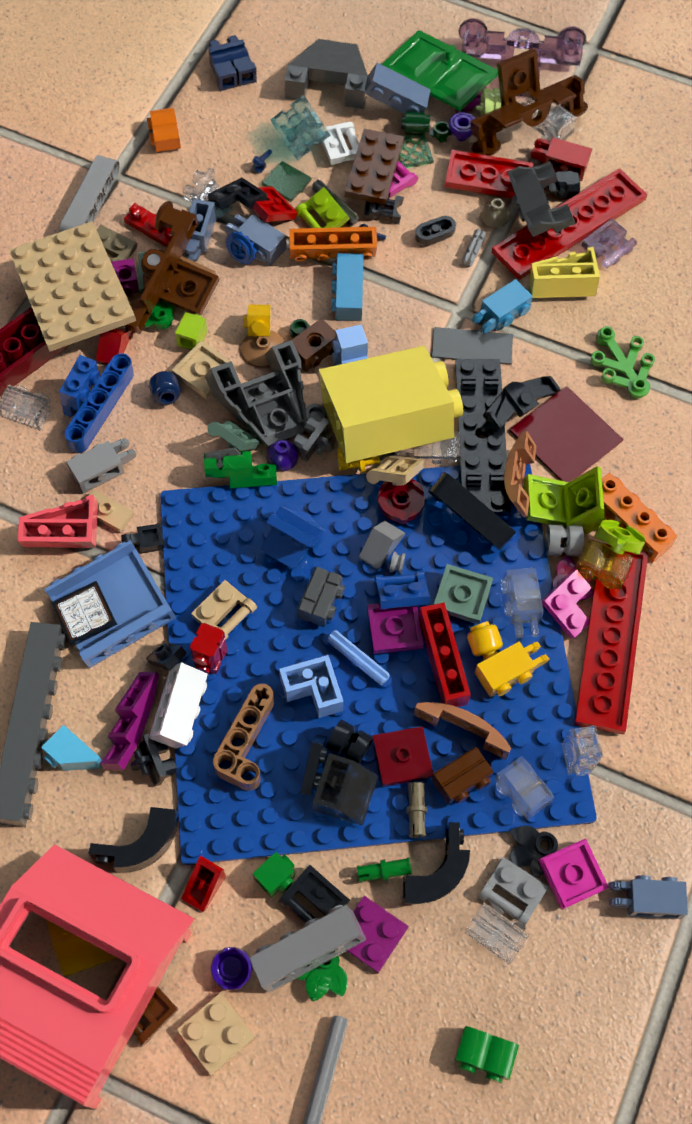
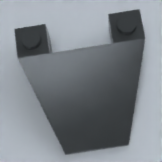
M323 39L316 40L288 65L285 76V98L305 101L309 80L346 85L344 106L364 109L367 98L364 90L368 74L358 45Z
M292 340L271 347L265 354L272 373L241 384L232 361L211 368L205 375L213 397L266 447L271 446L276 441L286 440L297 436L299 433L306 432L304 431V426L307 422L306 405L303 400L304 386L300 371L302 366Z

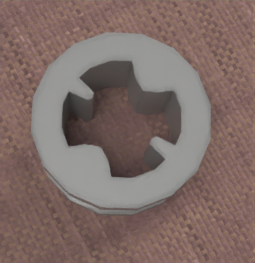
M393 552L389 573L397 571L399 575L402 574L405 553L398 555L397 552Z

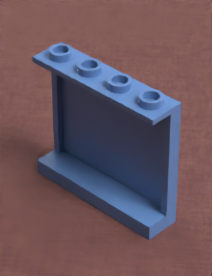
M131 540L118 544L114 550L105 555L102 554L95 557L91 563L74 569L70 575L53 581L49 587L44 589L52 602L94 581L98 582L117 625L76 645L80 651L79 654L89 668L176 619Z

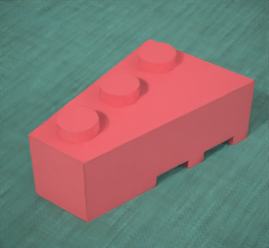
M90 495L85 499L75 502L70 501L53 509L48 508L19 517L18 542L23 547L96 548L97 499L94 495Z

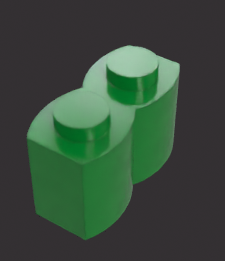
M465 1025L454 1061L460 1063L458 1068L473 1074H475L476 1069L487 1073L486 1079L502 1084L503 1079L508 1081L511 1077L519 1045Z

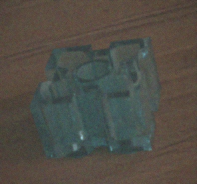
M304 94L290 104L292 108L289 111L285 112L282 110L270 119L281 135L280 137L297 160L311 151L309 146L313 143L319 145L331 136Z

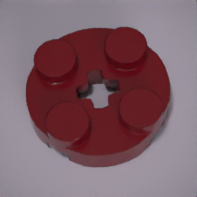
M411 479L401 486L385 481L380 487L377 505L386 518L399 524H407L409 521L417 518L423 511L425 503L424 490L416 480ZM398 496L401 498L405 496L406 502L398 503L396 497Z

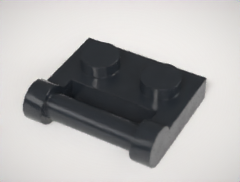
M309 865L278 901L282 907H288L306 923L315 919V917L294 899L298 892L325 916L328 915V911L333 907L348 905L350 899L315 868Z

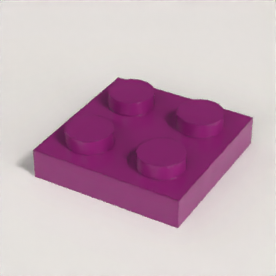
M380 603L367 605L374 654L423 649L417 605L381 609Z
M363 896L353 912L366 941L347 950V952L379 974L409 926L366 896Z

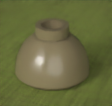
M495 198L484 205L480 216L487 226L498 228L508 223L510 212L508 206L501 199Z

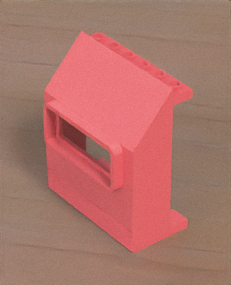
M54 844L11 886L0 904V1058L80 1104L97 1109L102 1099L99 1097L103 1086L182 941H188L191 935L189 928L195 918ZM30 912H34L127 963L107 1000L10 948L11 942Z

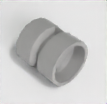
M547 525L545 536L546 555L561 556L565 552L566 556L581 557L584 544L582 526H567L564 529L562 525Z

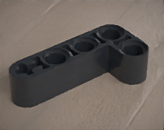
M443 472L427 490L437 501L443 505L445 504L499 551L516 533L506 522L446 472Z

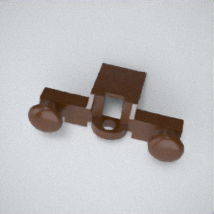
M533 48L497 63L502 107L470 121L471 133L477 138V142L471 146V150L473 153L488 156L496 154L501 149V142L497 140L496 133L521 121L528 126H538L548 117L552 103L559 105L558 113L563 117L575 118L583 115L588 109V104L584 102L583 94H585L584 80L573 75L540 90L537 51ZM526 92V96L535 102L523 106L516 101L515 96ZM538 110L537 116L532 119L533 113Z

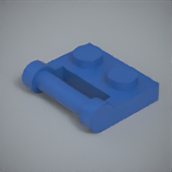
M424 570L416 571L414 574L383 577V574L375 575L376 590L381 609L430 604V594Z

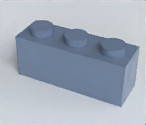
M376 63L368 74L364 94L404 114L406 112L423 113L428 105L430 89Z

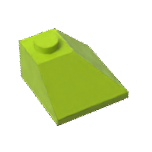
M598 466L564 485L567 526H582L585 534L597 530L602 520H604L601 467Z

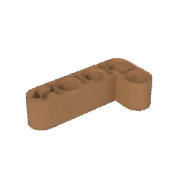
M258 684L252 688L213 759L214 769L218 777L246 791L255 790L261 782L259 767L245 757L273 708L274 697L270 686ZM258 698L262 699L261 702H260V704H259V709L257 708V707H258ZM249 716L257 719L255 723L250 725L244 723L245 718ZM236 738H241L245 741L240 747H235L231 743ZM225 760L233 763L228 769H221L219 767V764ZM246 772H253L256 776L251 781H245L242 779V775Z

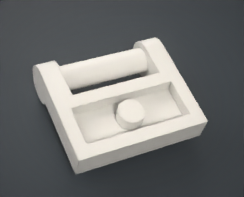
M352 122L319 128V137L331 165L355 159L359 142ZM342 134L348 136L352 150L348 149Z

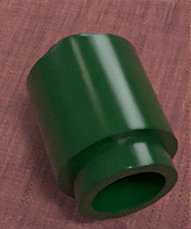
M406 112V116L401 117V129H405V134H424V132H430V115Z

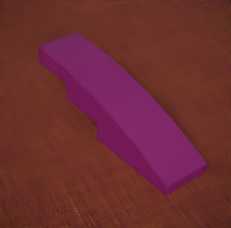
M139 672L114 711L120 718L107 736L113 744L100 763L105 770L124 771L145 729L154 702L159 679L157 672Z

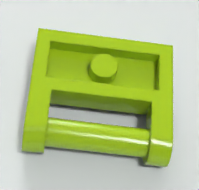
M325 187L305 203L299 204L295 208L298 212V217H302L310 228H321L309 213L312 209L327 224L324 228H339L350 219Z

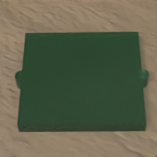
M282 161L274 170H270V174L264 179L262 185L264 187L273 186L283 198L292 202L299 193L304 192V188L312 181V178Z

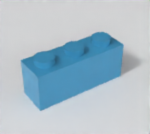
M337 253V262H333L332 273L333 276H337V280H332V293H336V298H332L331 311H336V320L362 321L363 254Z

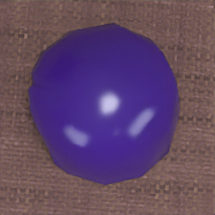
M237 947L221 949L213 957L210 967L213 980L225 990H238L250 980L253 971L249 955Z

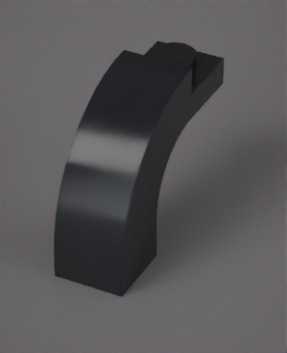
M150 807L146 830L138 840L124 846L90 843L88 854L92 859H95L97 864L110 865L111 861L114 862L113 868L116 873H130L144 869L160 859L172 844L177 831L179 814L175 809Z
M448 822L445 824V856L442 864L435 872L427 876H403L402 904H422L438 900L449 894L460 883L470 859V850H460V845L464 844V829H460V822Z

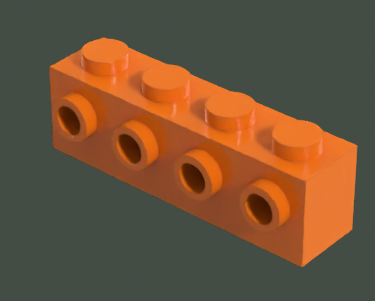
M376 227L289 229L290 259H295L296 261H305L307 258L325 261L329 258H337V253L363 254V260L376 257Z
M610 472L602 478L604 517L607 520L620 522L619 527L626 529L627 525L642 533L645 537L642 551L649 552L648 559L652 563L655 562L673 546L678 536L669 525H665L652 509H648L635 493H631L618 477H614Z

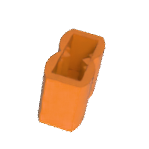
M174 107L150 111L147 123L149 131L153 130V133H149L151 146H156L157 152L180 149L181 144Z

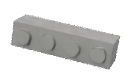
M338 905L330 909L325 917L321 919L315 918L306 922L303 929L284 934L280 937L279 942L260 947L256 950V954L249 958L261 987L271 993L366 941V938L353 910L347 905Z

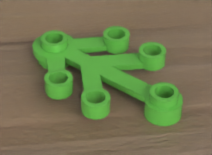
M608 326L599 329L596 336L597 343L600 346L608 347L616 359L615 361L605 358V354L601 351H595L592 354L591 363L594 366L607 368L602 373V381L606 384L613 383L627 388L633 398L639 399L646 396L650 391V384L646 378L649 369L655 362L654 355L645 353L640 360L642 367L638 376L633 370L638 352L644 345L643 338L640 336L632 337L629 344L630 351L626 359L614 340V330ZM615 371L624 373L627 378L616 376Z

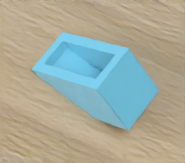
M65 725L41 747L46 754L43 758L53 768L58 765L63 771L99 769L102 767L100 764L101 758Z

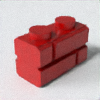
M201 623L196 633L197 637H194L190 645L195 668L207 674H217L221 661H223L227 653L225 632L217 627Z

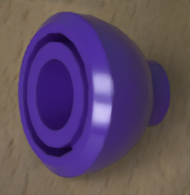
M463 112L451 116L449 119L451 134L458 141H465L471 137L470 121L475 119V117Z
M279 440L268 448L266 459L268 464L276 465V470L287 471L297 464L299 455L296 447L291 442Z

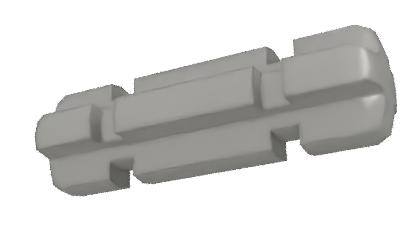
M480 229L474 231L466 253H464L462 258L463 265L468 267L473 265L474 259L481 248V243L485 239V231Z

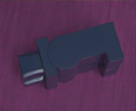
M234 35L228 37L225 44L220 45L217 40L209 42V62L220 91L237 87V81L239 86L257 82L256 66L249 57L243 39L239 40ZM249 73L250 77L243 79L242 74ZM230 78L231 82L223 83L222 79Z

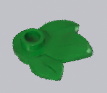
M163 301L157 302L144 327L154 325L158 329L169 328L172 325L174 306Z
M339 955L331 959L329 965L322 964L296 978L306 980V992L312 1002L322 998L329 989L341 997L344 996L347 989V973L339 966Z

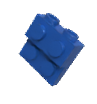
M82 355L78 356L59 390L64 415L72 418L82 403L87 401L93 384L95 385L99 379L100 372L97 368V361Z

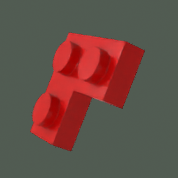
M273 186L258 187L267 193L268 201H256L252 208L261 220L272 222L294 220L298 212Z

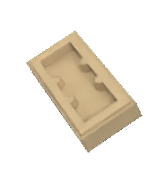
M93 490L90 495H94L98 501L97 520L121 533L133 517V511Z

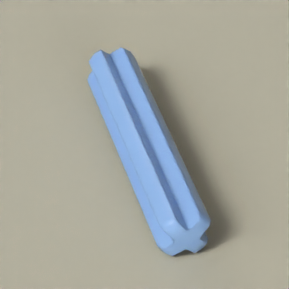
M334 630L328 636L327 641L373 680L380 685L386 683L390 674L341 633Z

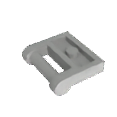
M503 857L478 897L483 901L487 899L518 920L517 924L524 928L549 887ZM494 886H497L527 906L524 912L492 891Z

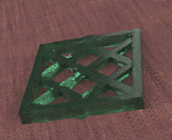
M407 134L404 136L406 141L401 152L403 149L410 152L408 155L401 153L400 156L405 159L402 161L401 157H399V162L405 168L434 163L425 134ZM415 138H420L417 142L412 140ZM409 142L415 144L413 148H410L406 145ZM417 146L423 148L421 153L415 150ZM412 153L419 155L417 159L410 157ZM421 157L427 159L424 161H419ZM407 160H410V161L413 162V163H407V164H405Z

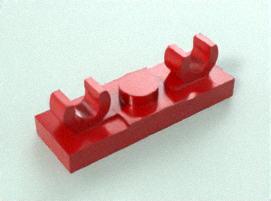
M134 203L129 208V213L124 217L125 223L167 247L172 238L171 229L166 228L162 233H159L155 228L156 214Z

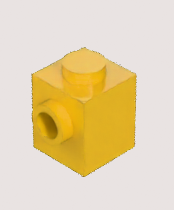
M248 304V313L243 314V327L248 328V336H270L271 305Z

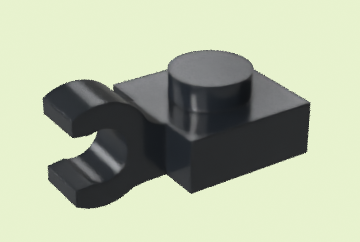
M161 523L137 527L136 534L121 535L122 543L131 540L135 548L140 546L141 552L165 549Z

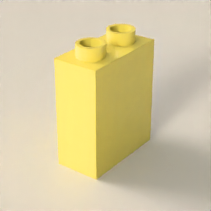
M425 345L319 369L322 404L326 409L327 417L330 420L331 427L346 463L454 438V418L463 416L462 399L457 389L447 390L449 381L443 361L433 362Z

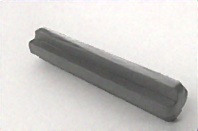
M319 179L313 182L312 190L315 193L325 187L350 218L346 222L348 225L353 226L358 222V215Z

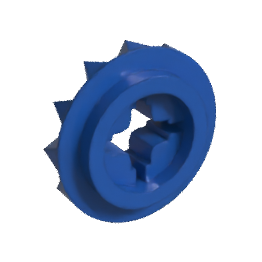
M234 231L228 235L226 247L236 261L241 264H250L256 258L255 253L257 250L253 247L254 242H250L249 236H244L241 231L238 233Z

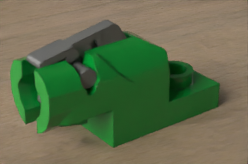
M234 447L204 453L206 478L229 477L230 488L277 485L276 465L260 464L252 466V454L250 451L239 452Z

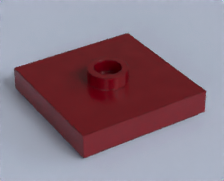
M423 726L373 735V743L383 787L432 778L433 769Z

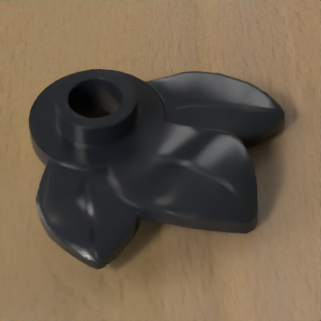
M525 825L514 828L510 833L518 845L512 850L509 861L518 867L530 866L534 877L543 875L544 872L538 859L558 850L556 837L549 832L539 833L532 826ZM540 842H547L549 849L543 850L540 847Z

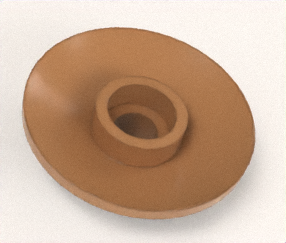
M272 330L270 331V336L247 335L241 344L242 356L252 366L259 368L270 367L265 354L271 347L284 343V340L278 333Z

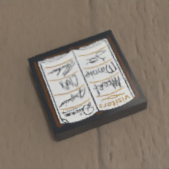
M97 581L52 602L72 647L117 625Z

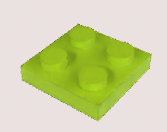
M527 474L523 478L524 491L530 498L526 520L550 525H562L567 528L564 485L568 482Z

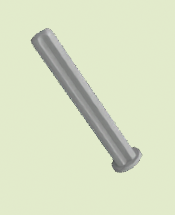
M337 1015L332 1017L303 1124H321L348 1025V1019Z

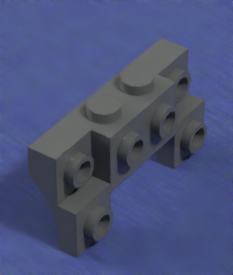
M551 162L536 167L518 166L507 172L515 191V195L512 196L517 208H521L517 210L522 222L526 221L532 237L551 228L557 233L575 224L568 204L551 209L544 193V187L558 181Z

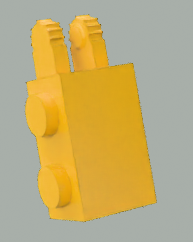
M519 641L477 664L475 675L490 698L496 694L499 696L506 694L512 689L511 686L518 682L520 684L526 683L533 677L532 674L535 669L550 660L545 654L532 661L529 655L539 650L541 646L538 642H534L524 648Z

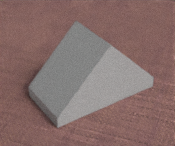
M386 521L375 526L359 555V559L380 570L404 537L405 532Z

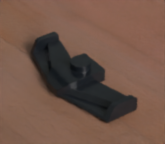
M542 376L524 382H511L502 389L499 396L484 412L483 417L494 432L497 433L514 412L519 417H522L539 405L536 399L550 395L554 396L561 389L552 376Z

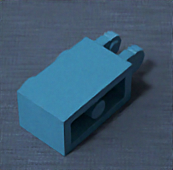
M515 279L482 300L481 310L474 315L472 322L476 325L486 319L487 322L481 327V331L484 334L493 329L497 331L503 326L507 327L514 319L520 315L524 316L530 311L533 296Z

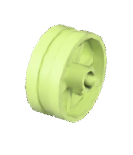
M499 88L482 89L480 106H476V110H480L481 116L502 107Z

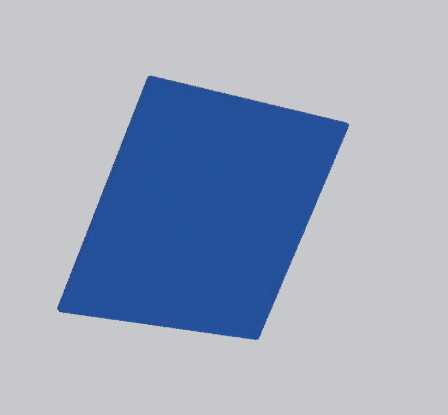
M530 464L526 465L525 476L527 474L532 475ZM460 465L423 468L412 478L422 486L425 503L421 514L407 524H399L386 518L381 513L377 505L379 489L385 481L371 484L366 478L367 473L277 481V485L230 488V485L162 491L160 498L165 548L163 550L166 601L176 619L168 623L169 643L182 646L187 652L177 664L184 663L195 668L190 645L194 637H197L196 633L201 624L192 618L191 613L224 580L257 605V609L253 613H249L228 634L229 637L226 639L227 653L223 661H221L217 674L209 673L207 675V688L201 696L199 702L200 712L194 720L192 727L193 737L187 746L175 749L182 863L184 865H194L200 856L214 863L271 857L275 852L281 856L284 854L291 855L445 839V824L448 822H460V829H464V837L511 832L514 828L525 825L532 826L535 829L594 823L597 816L580 726L574 725L576 705L561 626L540 602L553 590L542 524L526 520V517H522L510 500V517L500 518L516 533L499 551L445 504H441L427 491L443 472L448 473L461 484ZM398 496L396 497L398 503L406 502L405 496L401 498ZM280 506L290 510L309 513L320 528L325 530L316 545L310 547L296 568L286 566L261 549L272 525L267 523V520L271 514H276ZM386 521L405 532L404 537L394 549L398 555L405 553L401 575L414 574L416 571L424 570L430 594V604L417 605L418 614L420 607L434 605L447 564L493 578V582L480 624L489 621L490 625L497 626L503 642L501 649L496 650L497 653L519 641L524 648L534 642H538L541 646L539 650L529 655L532 661L545 654L549 657L550 660L534 670L533 677L524 684L518 682L511 686L512 689L502 696L496 694L490 698L475 675L477 664L484 661L483 656L477 657L473 655L467 639L468 633L471 632L470 628L478 624L448 615L471 694L468 705L459 708L482 718L504 737L511 747L506 760L483 749L486 739L440 718L437 726H434L414 716L417 703H441L423 634V649L380 654L373 653L367 605L380 603L376 590L375 575L383 574V577L399 574L397 571L389 573L393 552L380 570L359 559V555L372 529L382 522ZM315 567L341 575L343 577L342 585L345 586L342 599H336L334 604L337 607L335 616L332 621H327L325 627L297 617L298 606ZM237 604L217 626L221 628L242 606ZM334 630L341 633L390 674L386 683L380 685L333 647L327 641L328 636ZM329 655L344 701L343 711L318 718L311 695L287 702L280 681L279 669ZM258 684H266L273 690L274 705L245 757L259 767L261 782L255 790L246 791L218 777L214 769L213 759L252 688ZM258 698V707H257L258 709H259V704H260V702H261V700H262V699H260V698ZM249 716L245 718L244 723L250 725L255 723L257 719ZM342 719L355 726L356 732L362 730L371 736L423 726L433 773L474 747L478 748L494 772L490 778L491 783L484 789L478 791L475 788L468 792L470 796L462 803L457 805L454 801L448 805L433 784L431 778L383 787L375 747L372 741L367 754L359 766L345 760L344 754L338 756L327 750L325 763H320L318 773L322 774L319 789L314 788L311 796L301 793L312 741L317 734L326 736L327 739L324 747L326 748L333 730ZM236 738L231 744L235 747H240L245 741L241 738ZM225 760L219 764V767L221 769H228L233 763ZM246 772L242 775V779L251 781L256 775L253 772ZM420 782L425 784L424 802L425 807H427V814H425L426 837L424 838L421 835L420 838L409 837V814L406 813V808L409 806V783Z

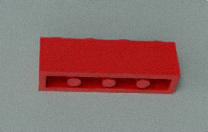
M445 602L420 607V626L441 703L455 707L468 705L471 694Z

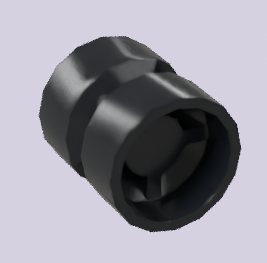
M342 719L333 730L326 748L338 756L344 754L345 760L359 766L367 754L374 737L362 730L356 732L355 726Z

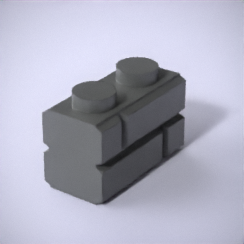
M315 567L298 606L297 617L321 627H325L328 620L332 621L337 609L334 606L336 599L341 600L345 591V586L342 585L343 577Z

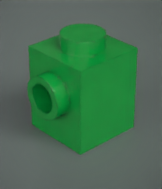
M275 852L252 873L253 879L272 898L280 890L282 893L285 892L294 883L292 878L295 877V873L292 868L295 865L285 854L281 857Z

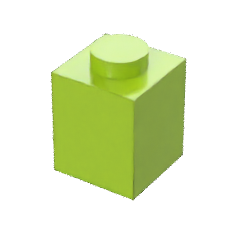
M185 312L175 332L177 346L192 350L200 341H203L208 332L206 318L198 314Z

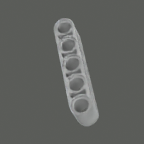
M101 155L95 157L60 224L59 232L91 221L94 222L119 173L120 163L118 160Z

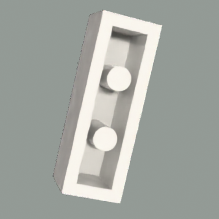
M184 663L176 664L169 670L149 736L150 739L175 749L187 746L193 737L192 727L194 720L200 712L199 702L201 696L207 688V673Z

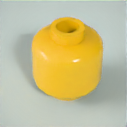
M489 621L471 627V632L467 635L473 655L477 657L483 656L484 660L497 654L496 650L501 649L503 646L497 626L490 625Z

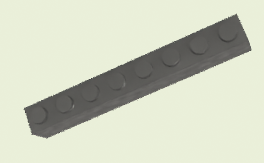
M30 623L0 764V825L26 827L27 820L32 818V794H36L38 789L37 769H41L43 764L41 747L48 739L46 724L47 719L50 720L52 718L53 705L51 704L52 695L55 696L57 693L58 682L55 679L57 672H60L62 668L61 649H65L67 643V636L59 624Z

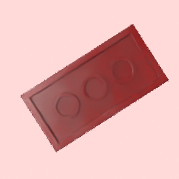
M451 150L444 187L513 198L512 196L515 195V191L507 172L518 166L533 167V163Z

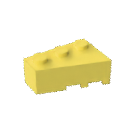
M589 247L586 252L579 254L571 252L568 254V257L561 259L553 257L532 263L528 283L530 294L533 298L596 296L600 274L594 247Z

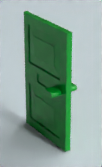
M421 30L412 35L381 64L430 89V96L460 112L483 88H486L498 76L497 69L456 49L455 45L450 46Z

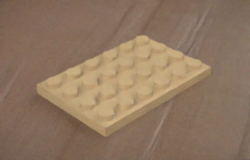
M93 221L9 249L50 352L136 321L133 310Z

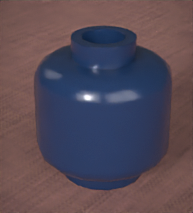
M160 371L149 380L151 396L156 403L170 405L179 398L181 389L173 373Z

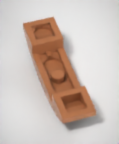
M527 431L522 432L509 453L504 473L506 492L522 517L528 515L530 500L523 489L526 465L535 462L537 447Z
M423 702L417 703L414 716L434 726H437L440 718L486 739L483 746L484 750L505 760L507 759L511 750L508 742L493 726L477 715L462 708L443 703Z

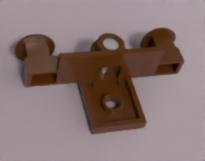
M166 201L159 207L155 217V228L159 233H162L166 228H170L172 238L165 251L151 249L144 254L141 268L145 289L140 299H134L133 303L130 304L136 321L124 325L126 329L139 335L158 300L201 316L220 280L219 276L180 260L199 223L196 214L183 209L180 211L173 208L171 201ZM193 284L196 286L193 292L188 293L184 291L187 285Z

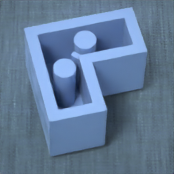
M362 324L335 330V340H332L334 349L332 359L335 366L368 358V341Z
M329 655L279 669L280 681L287 702L311 695L318 718L343 711L344 701Z

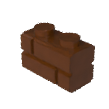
M474 747L433 773L431 780L448 805L454 801L458 805L470 796L468 792L475 788L480 791L491 783L490 778L494 772L478 748Z

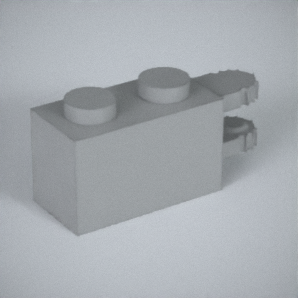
M123 438L111 444L109 441L97 444L91 450L83 454H77L66 461L71 475L83 494L125 473L123 465L132 461L137 455L135 450L132 449L117 455V453L129 447L130 442L128 439Z

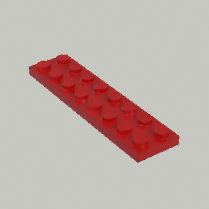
M619 168L558 206L568 204L575 224L557 233L551 228L535 237H532L528 226L493 246L491 253L519 281L530 274L532 263L559 256L644 202L648 194Z
M601 543L598 553L574 725L624 735L627 728L649 552L641 551L640 554H634L625 551L624 554H618L610 549L611 545Z

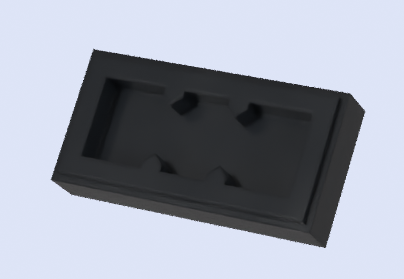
M163 641L146 659L151 665L171 670L187 652L182 646Z

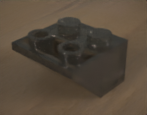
M329 753L313 800V811L363 826L378 775L353 760Z

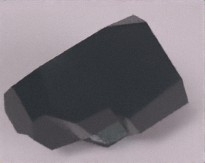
M572 171L555 172L558 181L544 187L549 194H555L559 198H572L580 193L579 175Z

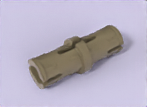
M420 782L408 784L409 806L406 808V813L409 814V837L420 838V835L422 838L426 837L425 814H427V807H425L424 802L425 784Z

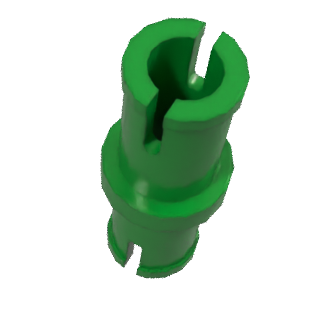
M409 857L387 862L385 859H382L380 863L357 866L359 883L378 879L388 881L390 877L412 875Z

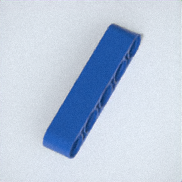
M120 353L111 359L90 391L87 401L82 403L67 426L65 438L69 449L73 453H82L88 449L133 379L132 361L127 354Z

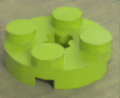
M602 520L595 534L597 539L611 545L610 549L618 554H624L625 551L634 554L641 553L645 544V537L642 533L627 525L626 529L619 527L620 522Z

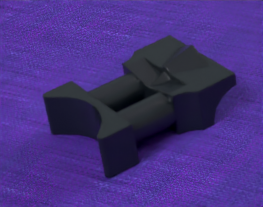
M396 196L395 200L387 199L386 205L366 201L363 218L376 219L382 216L392 218L391 223L399 224L401 216L396 209L403 204L404 197Z

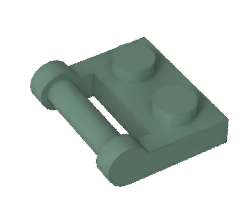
M226 421L223 424L212 422L207 427V431L211 436L222 437L228 441L227 445L230 448L235 447L239 451L257 449L261 443L258 438L233 421Z

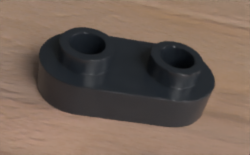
M441 216L421 223L416 228L415 238L422 245H430L454 235L456 222L452 217Z

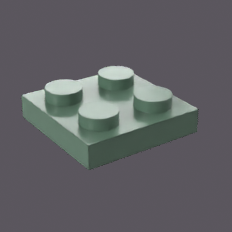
M447 564L434 604L445 602L448 615L480 624L493 578Z

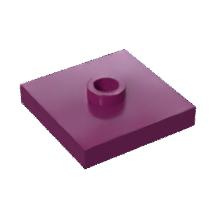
M586 838L538 859L561 910L609 888Z

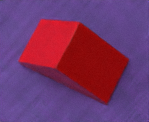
M118 327L101 333L96 356L97 363L108 365L115 355L124 354L133 332L124 327Z
M200 856L181 899L204 912L226 878L224 869Z

